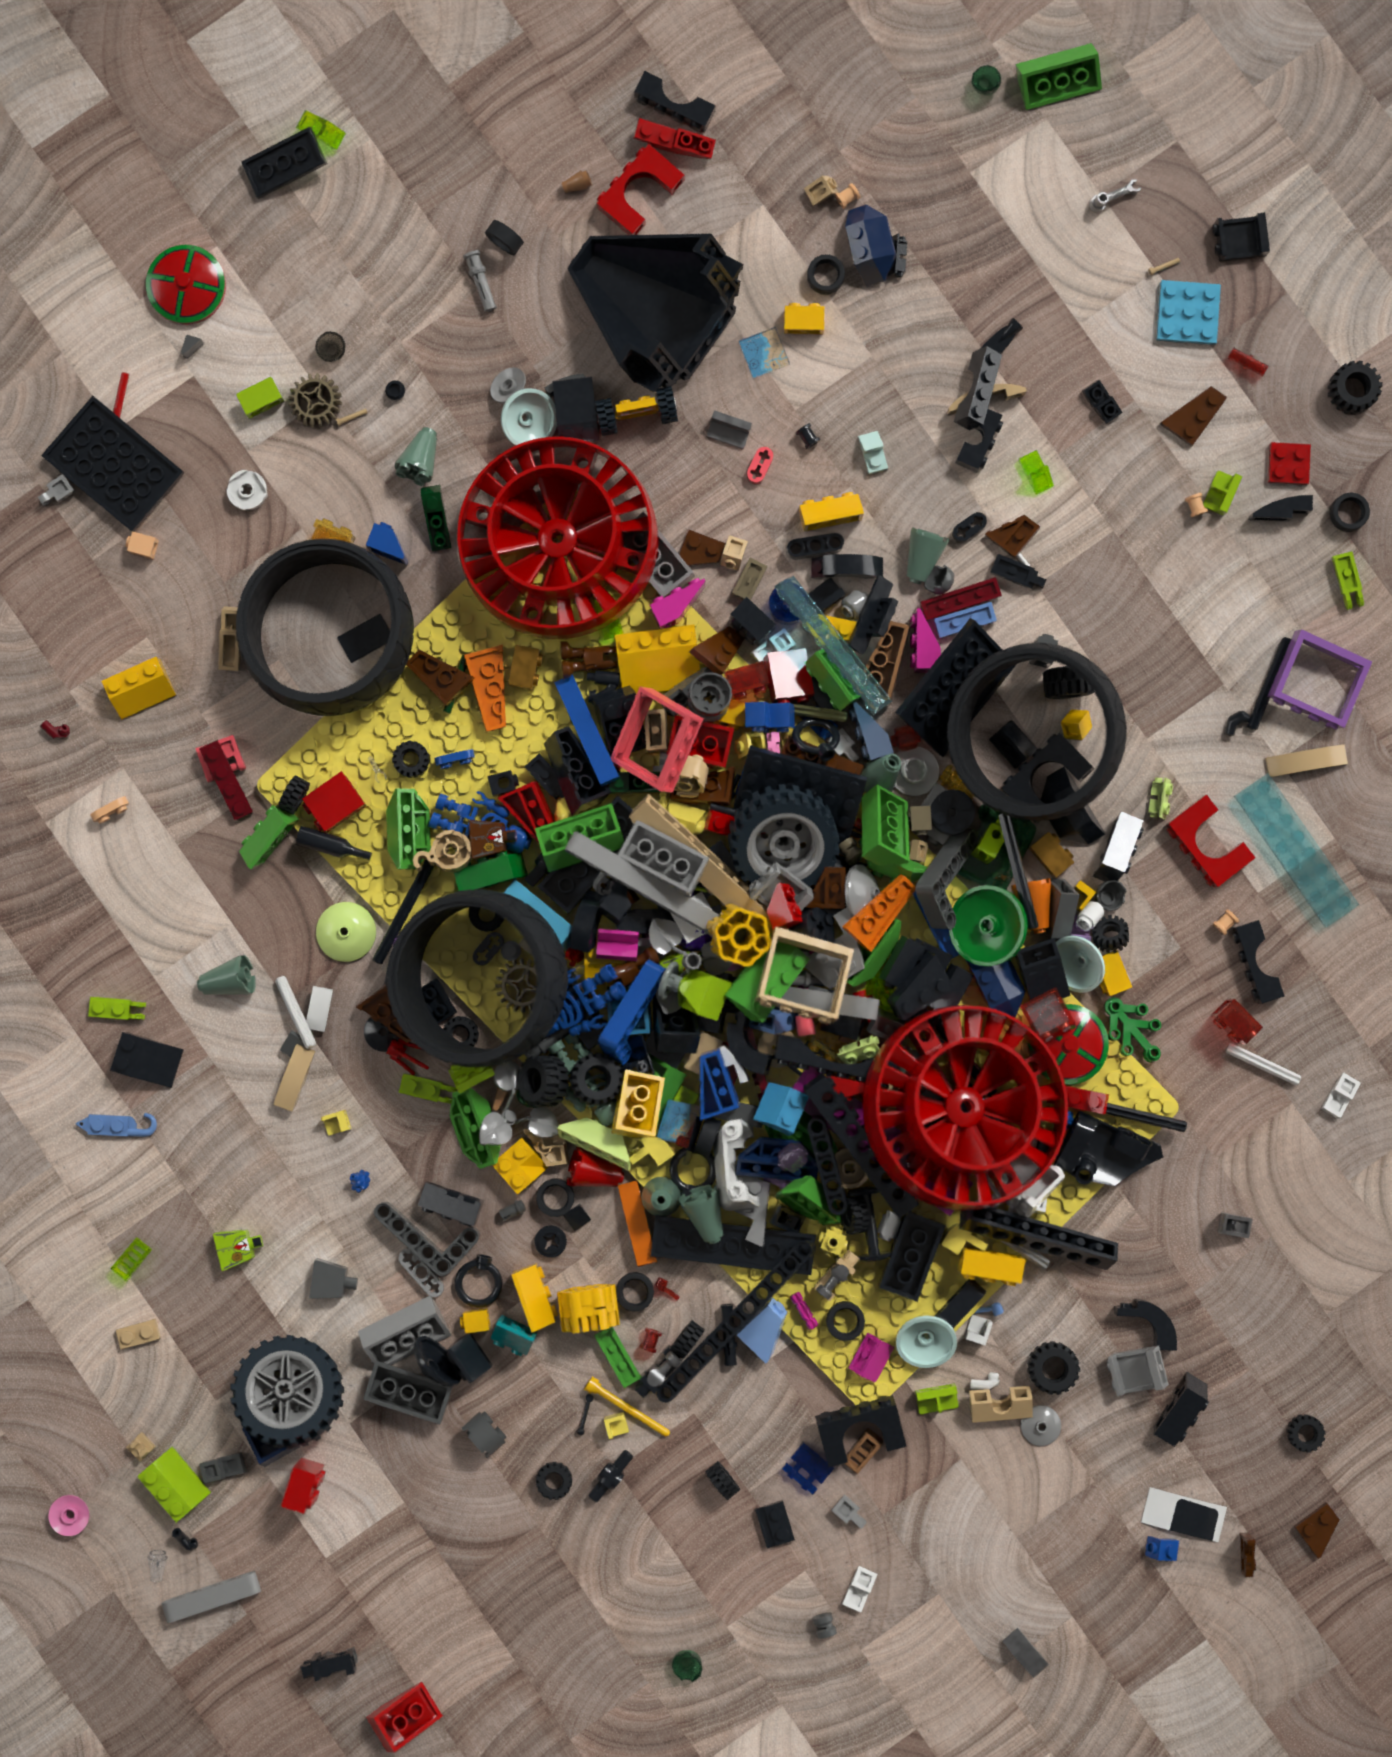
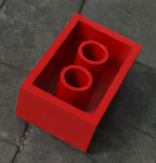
M301 1457L292 1469L281 1507L305 1514L308 1509L311 1510L312 1506L317 1502L320 1490H317L318 1486L323 1482L326 1471L323 1470L324 1464Z

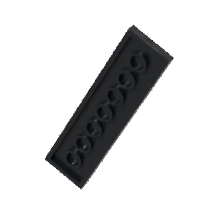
M655 1216L651 1256L772 1270L799 1242L807 1239L815 1244L816 1234L766 1228L764 1246L761 1247L745 1240L751 1228L750 1226L722 1223L723 1236L721 1240L710 1244L703 1240L690 1219ZM805 1244L801 1246V1252L808 1255L810 1252L809 1247ZM814 1255L796 1274H812ZM793 1259L787 1260V1266L790 1269H795V1261Z

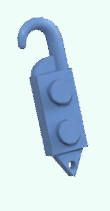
M144 1113V1117L149 1118L151 1121V1126L148 1129H137V1123L131 1116L89 1114V1117L76 1123L77 1126L87 1131L88 1135L147 1137L152 1135L157 1128L156 1119L148 1113Z

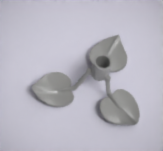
M657 918L652 920L649 928V940L652 947L661 954H667L673 949L683 956L682 965L685 967V970L681 973V977H684L690 969L698 968L701 961H704V969L712 975L724 973L733 963L730 960H724L715 955L710 949L713 948L711 942L702 946L701 954L703 957H700L697 953L687 954L685 951L675 947L682 940V933L675 922ZM657 990L656 999L663 1013L670 1014L681 1008L678 1005L677 992L671 991L666 999L661 1000L658 997Z
M513 1061L497 1065L494 1071L495 1084L503 1091L511 1090V1094L501 1115L497 1112H491L484 1117L480 1127V1145L506 1144L512 1137L511 1126L514 1124L518 1125L524 1121H530L528 1123V1130L536 1137L551 1138L558 1135L557 1128L559 1124L550 1109L536 1107L531 1111V1117L527 1116L521 1119H517L516 1114L509 1110L515 1095V1089H518L519 1086L517 1078H519L518 1072L521 1069Z

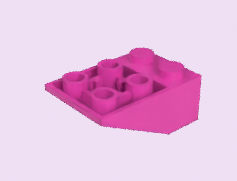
M699 578L690 581L687 587L683 589L681 587L675 588L670 591L671 594L665 598L659 596L652 600L653 603L650 605V611L659 629L670 628L681 621L705 588V579L699 580Z
M917 608L910 617V628H914V633L910 636V648H914V653L910 656V668H914V673H927L941 655V647L921 609Z

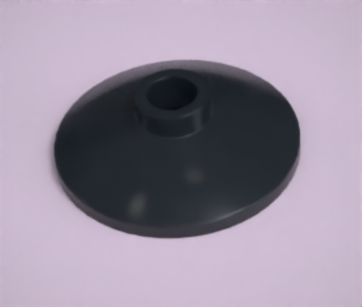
M369 1018L366 1022L364 1037L368 1045L374 1050L387 1052L393 1039L399 1040L398 1036L390 1032L388 1027L379 1021L376 1022ZM381 1028H385L387 1030V1034L385 1036H382L380 1034Z

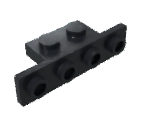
M878 575L874 581L848 643V646L859 654H865L871 637H884L899 602L894 598H888L893 583L881 575Z

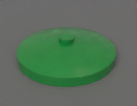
M977 886L966 891L954 904L953 911L956 916V925L953 929L949 930V934L955 949L964 959L979 966H997L1009 961L1019 952L1027 934V917L1022 904L1011 892L998 886Z

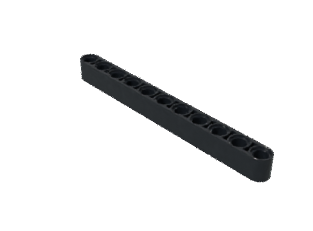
M807 1239L796 1244L659 1386L656 1393L657 1398L664 1403L676 1398L814 1255L816 1251L815 1244ZM802 1244L809 1247L810 1252L808 1255L801 1252ZM788 1259L795 1261V1269H790L787 1266ZM774 1273L781 1275V1283H776L773 1280ZM761 1287L768 1291L767 1298L760 1295L759 1290ZM747 1302H751L754 1305L753 1312H749L746 1309L745 1305ZM733 1316L740 1319L739 1326H735L732 1323ZM720 1330L726 1333V1340H721L718 1337ZM705 1345L712 1347L713 1352L711 1355L705 1352ZM692 1359L698 1361V1369H695L691 1366ZM678 1373H681L685 1376L684 1383L678 1381ZM665 1387L671 1390V1397H667L664 1394L663 1390Z

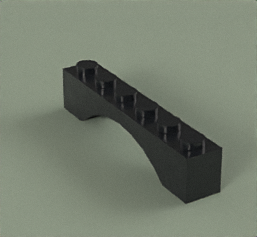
M781 1034L777 1036L773 1059L778 1060L777 1064L789 1066V1063L797 1064L799 1069L809 1070V1067L816 1068L817 1073L823 1072L829 1075V1071L835 1072L837 1077L848 1079L849 1076L857 1077L856 1081L863 1083L866 1081L869 1068L874 1060L872 1058L857 1064L831 1062L813 1053L800 1038ZM888 1060L887 1065L897 1070L898 1065ZM881 1082L882 1087H888V1084Z

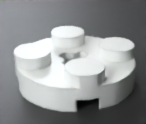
M241 470L230 478L227 496L235 507L243 511L254 510L260 507L267 498V485L258 473ZM244 486L252 487L250 495L242 494Z

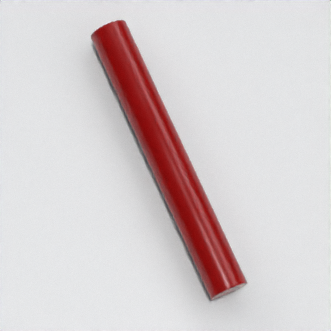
M125 372L121 373L113 413L119 418L129 379V374Z

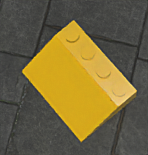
M694 624L615 635L622 688L630 685L636 692V695L639 687L652 688L657 692L669 691L700 670L699 660L689 653L697 645Z

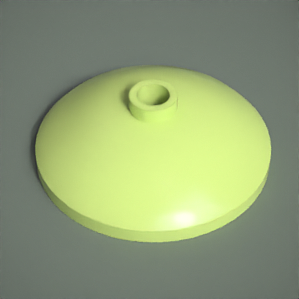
M341 902L330 906L322 913L317 923L316 937L320 948L327 956L337 961L351 962L362 958L371 950L376 939V925L373 917L364 907L352 902ZM343 928L348 929L347 935L341 934Z

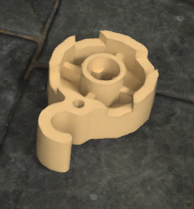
M446 830L435 837L436 839L431 846L430 852L419 851L413 858V864L417 871L422 870L419 862L422 859H427L431 865H436L444 871L458 872L467 867L471 861V843L466 835L455 830ZM450 847H453L454 850L457 849L454 855L447 854Z

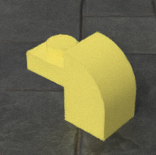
M655 1135V1137H642L640 1140L644 1146L641 1148L638 1145L632 1149L629 1159L632 1164H635L650 1153L657 1165L660 1166L674 1156L675 1152L666 1140L657 1138Z
M960 1223L949 1227L939 1242L958 1255L966 1241L983 1251L988 1246L984 1241L986 1239L984 1236L976 1233L973 1235L971 1234L972 1232L959 1229Z

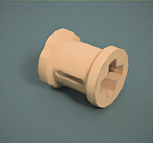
M852 183L842 192L834 194L837 202L843 209L853 200L861 198L858 190Z
M1202 493L1185 498V502H1188L1191 510V518L1208 512L1201 499Z
M1226 909L1225 914L1218 921H1214L1213 925L1223 935H1226L1227 931L1240 921L1230 910Z

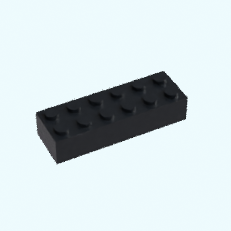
M617 796L612 801V806L625 842L634 826L629 818L633 809ZM582 861L550 872L538 885V888L569 914L583 899L587 891L593 887L594 880L600 871Z

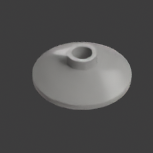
M514 367L500 372L491 385L492 398L499 403H505L513 393L524 389L526 383L525 374L519 368Z
M1037 1405L1033 1407V1418H1023L1021 1420V1431L1030 1443L1037 1446L1049 1445L1060 1434L1061 1420L1052 1408ZM1044 1423L1045 1429L1039 1430V1424Z

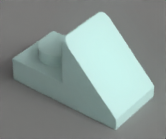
M878 431L858 436L868 474L888 470L883 451L884 445Z

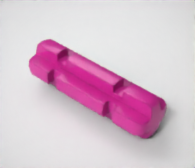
M800 1292L792 1294L790 1298L796 1304L795 1307L802 1319L806 1321L805 1324L808 1329L811 1330L817 1327L818 1322L815 1317H812L813 1314L806 1302L802 1300L803 1297Z

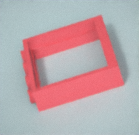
M639 687L616 746L613 749L611 760L657 790L673 793L703 718L652 688ZM653 699L684 717L659 777L629 759Z

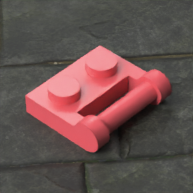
M231 735L218 740L227 759L232 757L236 759L235 763L230 764L233 771L246 769L235 736ZM198 747L196 752L208 783L212 782L214 778L199 749L200 747Z

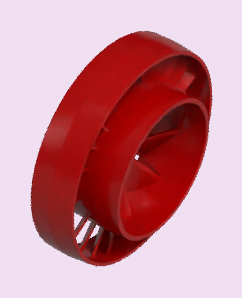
M544 437L511 447L493 459L479 473L462 503L457 527V543L461 567L470 588L481 604L495 618L510 628L526 635L545 639H569L591 634L605 628L624 615L635 604L646 588L655 567L658 552V526L652 503L645 488L633 471L619 458L604 448L585 440L570 437ZM554 448H577L571 466L554 464ZM539 450L542 465L535 466L532 452ZM598 455L607 458V462L597 477L593 478L591 475ZM516 458L523 470L519 474L511 464V461ZM587 461L588 465L585 468H579V463ZM621 467L627 474L610 490L606 491L603 485ZM496 472L507 482L504 486L493 477ZM581 483L580 488H579V491H578V493H577V496H576V498H575V501H574V503H573V506H572L571 511H570V513H569V516H568V518H567V515H568V512H569V510H570L572 501H573V499H574L576 490H577V488H578V485ZM538 484L551 520H548L533 489ZM635 485L637 486L641 494L615 506L614 498ZM480 490L495 498L492 507L474 502ZM646 507L647 517L622 522L621 514ZM505 512L539 529V532L535 533L503 523ZM481 513L488 514L485 520L478 519ZM466 523L487 529L488 538L464 539ZM649 531L646 554L625 548L624 532ZM556 536H563V540L560 543L553 542ZM539 545L540 547L539 550L506 567L499 554ZM578 547L585 548V549H588V550H591V551H594V552L603 554L604 557L599 556V555H596V554L591 553V552H588V551H586V550L580 549V548H578ZM488 552L492 554L469 562L465 561L466 557ZM547 558L552 559L543 586L533 585L532 582ZM633 558L639 560L636 566H630L629 561ZM565 559L569 560L578 581L572 583ZM499 568L498 571L477 584L474 583V579ZM617 569L636 574L637 576L633 583L617 575ZM508 582L509 584L490 602L488 598ZM608 583L622 595L617 601L605 590L604 587ZM520 593L526 597V601L518 619L507 614ZM593 595L603 610L596 614L589 600ZM576 603L581 621H574L571 604ZM548 605L557 606V625L542 624ZM530 611H538L537 616L529 618L528 614Z
M957 1005L938 1008L909 1020L884 1042L874 1057L865 1081L863 1119L870 1146L878 1162L891 1179L913 1197L936 1207L962 1211L993 1207L1017 1197L1044 1175L1056 1158L1063 1142L1068 1119V1101L1061 1070L1047 1045L1033 1030L1018 1019L995 1009L981 1006ZM960 1011H964L965 1038H962ZM941 1014L948 1042L942 1044L927 1020ZM984 1014L988 1017L986 1021L983 1038H980L982 1019ZM1004 1025H1008L1009 1028L1002 1041L998 1042ZM920 1032L926 1035L925 1042L919 1038ZM907 1034L920 1055L916 1059L899 1045L900 1041ZM1023 1038L1035 1050V1053L1025 1059L1014 1050ZM946 1050L957 1088L954 1090L935 1060ZM984 1050L989 1055L973 1087L970 1088L968 1085L976 1051ZM888 1060L905 1069V1074L888 1066ZM1028 1063L1032 1064V1066H1033V1071H1032V1069L1030 1068V1066L1028 1065ZM1047 1071L1051 1084L1039 1087L1036 1076ZM1012 1079L1017 1084L1016 1087L986 1099L982 1098V1096ZM881 1082L899 1087L898 1092L880 1088ZM922 1085L943 1097V1102L919 1095L920 1086ZM1054 1100L1055 1107H1042V1101ZM962 1102L965 1103L967 1106V1111L965 1113L962 1112L960 1109V1105ZM879 1106H896V1111L880 1113ZM983 1115H988L1000 1120H1004L1019 1125L1020 1129ZM944 1116L943 1120L927 1129L924 1128V1124ZM1040 1120L1054 1123L1053 1131L1039 1128ZM899 1125L901 1133L887 1141L883 1129ZM1033 1138L1049 1146L1046 1154L1030 1145ZM894 1143H897L900 1147L898 1154L893 1151ZM911 1151L924 1162L913 1177L898 1162V1159ZM1022 1153L1038 1166V1169L1023 1185L1010 1164L1011 1161ZM933 1169L941 1172L931 1191L924 1186ZM985 1172L990 1176L1001 1196L1000 1198L992 1199ZM1003 1173L1008 1177L1006 1184L1001 1180ZM976 1174L979 1202H969L968 1175ZM951 1175H959L955 1200L946 1197Z

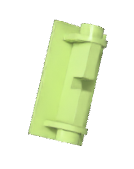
M1155 777V781H1152L1151 795L1158 796V799H1150L1148 813H1150L1151 818H1158L1159 815L1160 818L1166 820V815H1169L1170 803H1168L1169 795H1172L1173 784L1168 778H1164L1163 782V778Z
M877 1036L867 1037L860 1040L859 1047L857 1042L843 1045L839 1049L840 1053L837 1056L844 1064H855L856 1062L876 1056L880 1049L877 1045L879 1044V1039Z

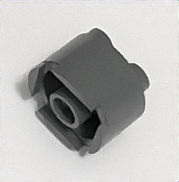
M479 1411L461 1428L464 1432L468 1430L466 1433L470 1440L482 1453L486 1451L484 1455L486 1458H489L506 1443L504 1439L507 1437L498 1426L494 1428L491 1425L493 1420L485 1411L483 1413Z

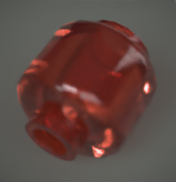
M908 725L896 727L894 735L891 736L893 747H898L900 752L916 749L918 743L921 742L920 737Z

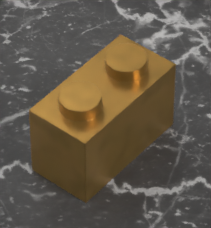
M521 645L515 646L508 681L509 686L533 691V687L537 686L539 681V674H536L537 667H541L543 655H540V649Z
M1047 832L1032 844L1029 850L1053 878H1057L1075 863L1072 860L1074 856L1067 848L1063 849L1059 844L1061 840L1055 833Z

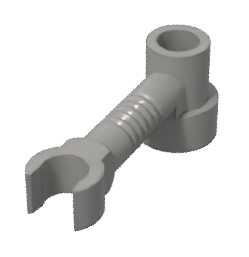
M1137 179L1131 180L1126 186L1108 194L1101 192L1095 195L1089 202L1090 209L1098 213L1106 207L1109 201L1126 194L1138 193L1141 187L1138 189L1132 187V184Z

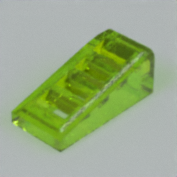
M136 1237L110 1268L111 1271L125 1282H128L152 1249ZM137 1245L145 1252L141 1254L134 1247ZM130 1252L138 1256L139 1259L136 1261L129 1255ZM126 1258L134 1264L132 1267L124 1262ZM120 1265L128 1270L127 1274L119 1268Z

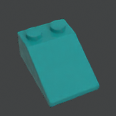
M501 1315L490 1339L494 1340L493 1344L501 1348L507 1346L512 1349V1353L522 1357L523 1354L527 1356L538 1331L531 1332L530 1327Z

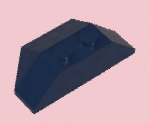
M867 204L848 210L845 227L857 271L866 287L886 281L887 274L896 256L887 216Z
M965 959L971 974L974 975L973 978L987 1007L1016 1018L1026 991L1011 960L997 966H979Z
M759 1137L738 1155L736 1175L791 1181L801 1179L804 1176H812L817 1180L818 1166L816 1160L801 1141Z

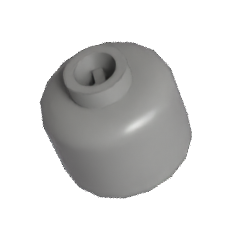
M855 590L846 596L841 603V611L848 619L858 620L868 594Z

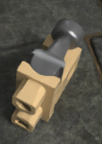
M847 1250L842 1258L837 1255L834 1259L836 1263L829 1267L813 1287L829 1301L835 1296L831 1292L839 1282L846 1281L849 1273L853 1275L856 1271L853 1267L859 1258L850 1250Z

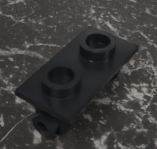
M895 234L892 236L896 256L887 277L896 274V277H903L906 273V259L900 258V255H907L908 241L906 237Z

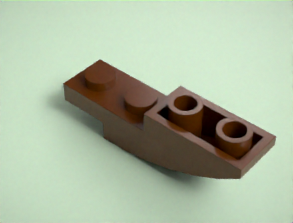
M788 736L781 753L861 775L864 769V765L836 754L831 760L824 762L818 755L801 751L794 744L792 736ZM803 741L805 744L809 746L817 747L815 745Z

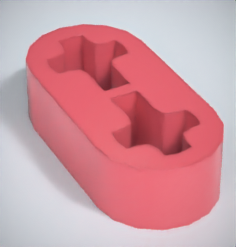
M761 447L757 450L747 471V478L751 483L759 484L764 480L773 460V452L770 448ZM767 452L770 459H765L763 464H761V456L759 454ZM757 467H760L759 474L761 477L753 479L751 471L755 472Z

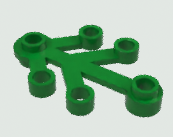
M1117 997L1107 999L1104 1004V1010L1109 1015L1108 1039L1115 1041L1120 1038L1121 1033L1117 1029L1119 1019L1123 1024L1122 1046L1120 1047L1121 1055L1127 1057L1133 1053L1134 1049L1131 1045L1132 1035L1144 1049V1059L1150 1063L1157 1061L1161 1056L1160 1049L1157 1046H1152L1138 1028L1156 1032L1160 1030L1161 1022L1158 1019L1151 1021L1129 1019L1125 1014L1136 1013V1015L1142 1017L1149 1011L1146 1004L1142 1003L1137 1006L1123 1004ZM1112 1004L1117 1005V1010L1113 1009ZM1139 1007L1144 1009V1013L1139 1011ZM1153 1022L1157 1025L1156 1029L1152 1027ZM1112 1031L1116 1033V1038L1112 1037ZM1124 1047H1128L1129 1053L1124 1051ZM1151 1050L1156 1052V1056H1152Z

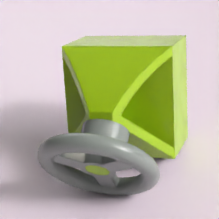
M676 961L671 962L660 981L658 997L664 1000L670 995L671 991L677 992L679 1006L698 1015L718 1021L726 999L724 995L732 983L699 969H691L683 978L678 976L679 964Z

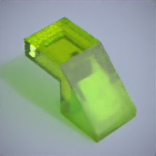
M307 110L304 111L296 126L300 131L309 126L312 127L316 138L333 150L338 149L346 132L332 122Z

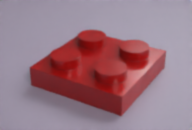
M1271 442L1269 448L1268 483L1308 485L1311 444Z

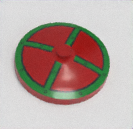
M177 245L160 253L150 265L146 276V292L150 303L163 318L173 323L190 325L208 319L218 310L225 296L226 279L221 265L211 253L194 245Z
M1062 1004L1047 1009L1034 1021L1031 1030L1042 1039L1053 1054L1066 1085L1087 1081L1096 1075L1104 1065L1109 1050L1108 1034L1102 1021L1092 1011L1079 1005ZM1069 1023L1071 1028L1063 1032L1061 1026ZM1050 1032L1053 1038L1045 1041L1043 1035ZM1028 1043V1053L1030 1056L1035 1053V1050ZM1047 1071L1041 1073V1075L1049 1079Z

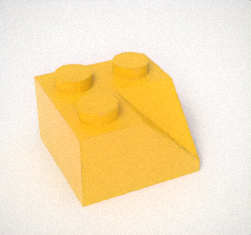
M524 1137L512 1145L498 1158V1162L492 1165L517 1195L548 1168L540 1155Z

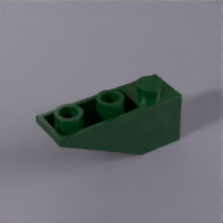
M441 485L422 487L421 499L432 551L452 548Z
M661 771L651 772V773H653V774H655L656 776L659 777L660 774H661ZM617 772L620 779L608 784L611 790L610 794L662 792L630 772Z

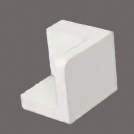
M972 1315L964 1337L967 1340L986 1345L993 1322Z

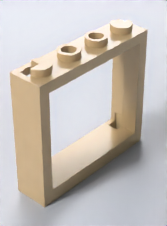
M775 927L771 933V947L766 953L755 1001L760 1002V1005L764 1007H778L780 1011L785 1013H791L792 1011L799 1013V1016L810 1019L814 1017L824 1024L834 1023L838 1019L854 949ZM777 941L842 959L830 1012L764 994Z

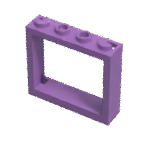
M1302 629L1296 630L1267 697L1272 698L1273 702L1277 705L1284 706L1285 704L1291 707L1290 710L1295 713L1301 714L1303 712L1307 714L1308 719L1312 721L1325 722V726L1335 730L1337 728H1345L1372 661ZM1302 643L1358 668L1338 718L1282 693Z

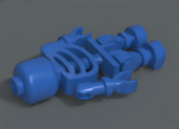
M477 791V794L482 795L484 801L472 800L479 805L486 806L487 810H493L498 813V815L488 813L481 821L494 817L491 822L500 820L501 823H505L506 831L516 830L517 842L506 843L507 850L517 854H521L524 849L528 850L532 838H529L527 830L516 825H511L507 828L509 821L504 819V817L509 816V810L497 804L496 800H490L482 792ZM440 793L435 808L442 811L448 808L447 810L451 812L454 810L458 812L457 815L460 818L459 821L452 823L449 822V819H441L442 815L434 812L431 816L429 827L437 830L439 826L441 830H455L462 834L464 828H466L464 835L469 839V822L466 825L463 824L464 818L475 820L479 808L474 807L471 816H469L472 806L464 803H455L453 799L448 800V795Z
M611 964L602 967L600 972L595 974V977L588 978L573 986L579 998L572 992L567 991L561 1013L546 1037L559 1031L561 1027L563 1029L570 1027L569 1034L577 1036L584 1031L588 1033L593 1028H602L607 1024L603 1023L600 1025L595 1023L598 1021V1018H602L604 1015L596 1016L591 1021H583L585 1017L583 1005L588 1014L592 1015L605 1007L606 1003L613 1002L615 999L620 1000L626 995V989L621 982L610 986V990H607L603 996L601 994L596 995L594 991L597 989L596 986L598 984L602 985L605 981L609 983L618 977ZM573 968V969H571V970H569V971L567 972V973H568V987H567V989L569 988V984H571L572 982L577 981V980L580 978V976H581V975H577L575 978H571V979H570L571 973H572V971H575V968ZM591 993L593 998L590 999L588 994Z

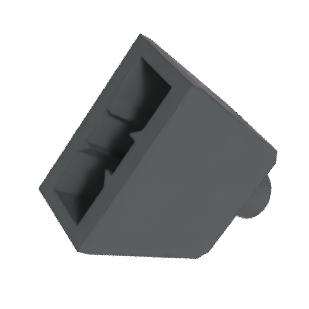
M317 1258L314 1260L309 1298L343 1297L345 1289H357L358 1278L347 1277L348 1267Z

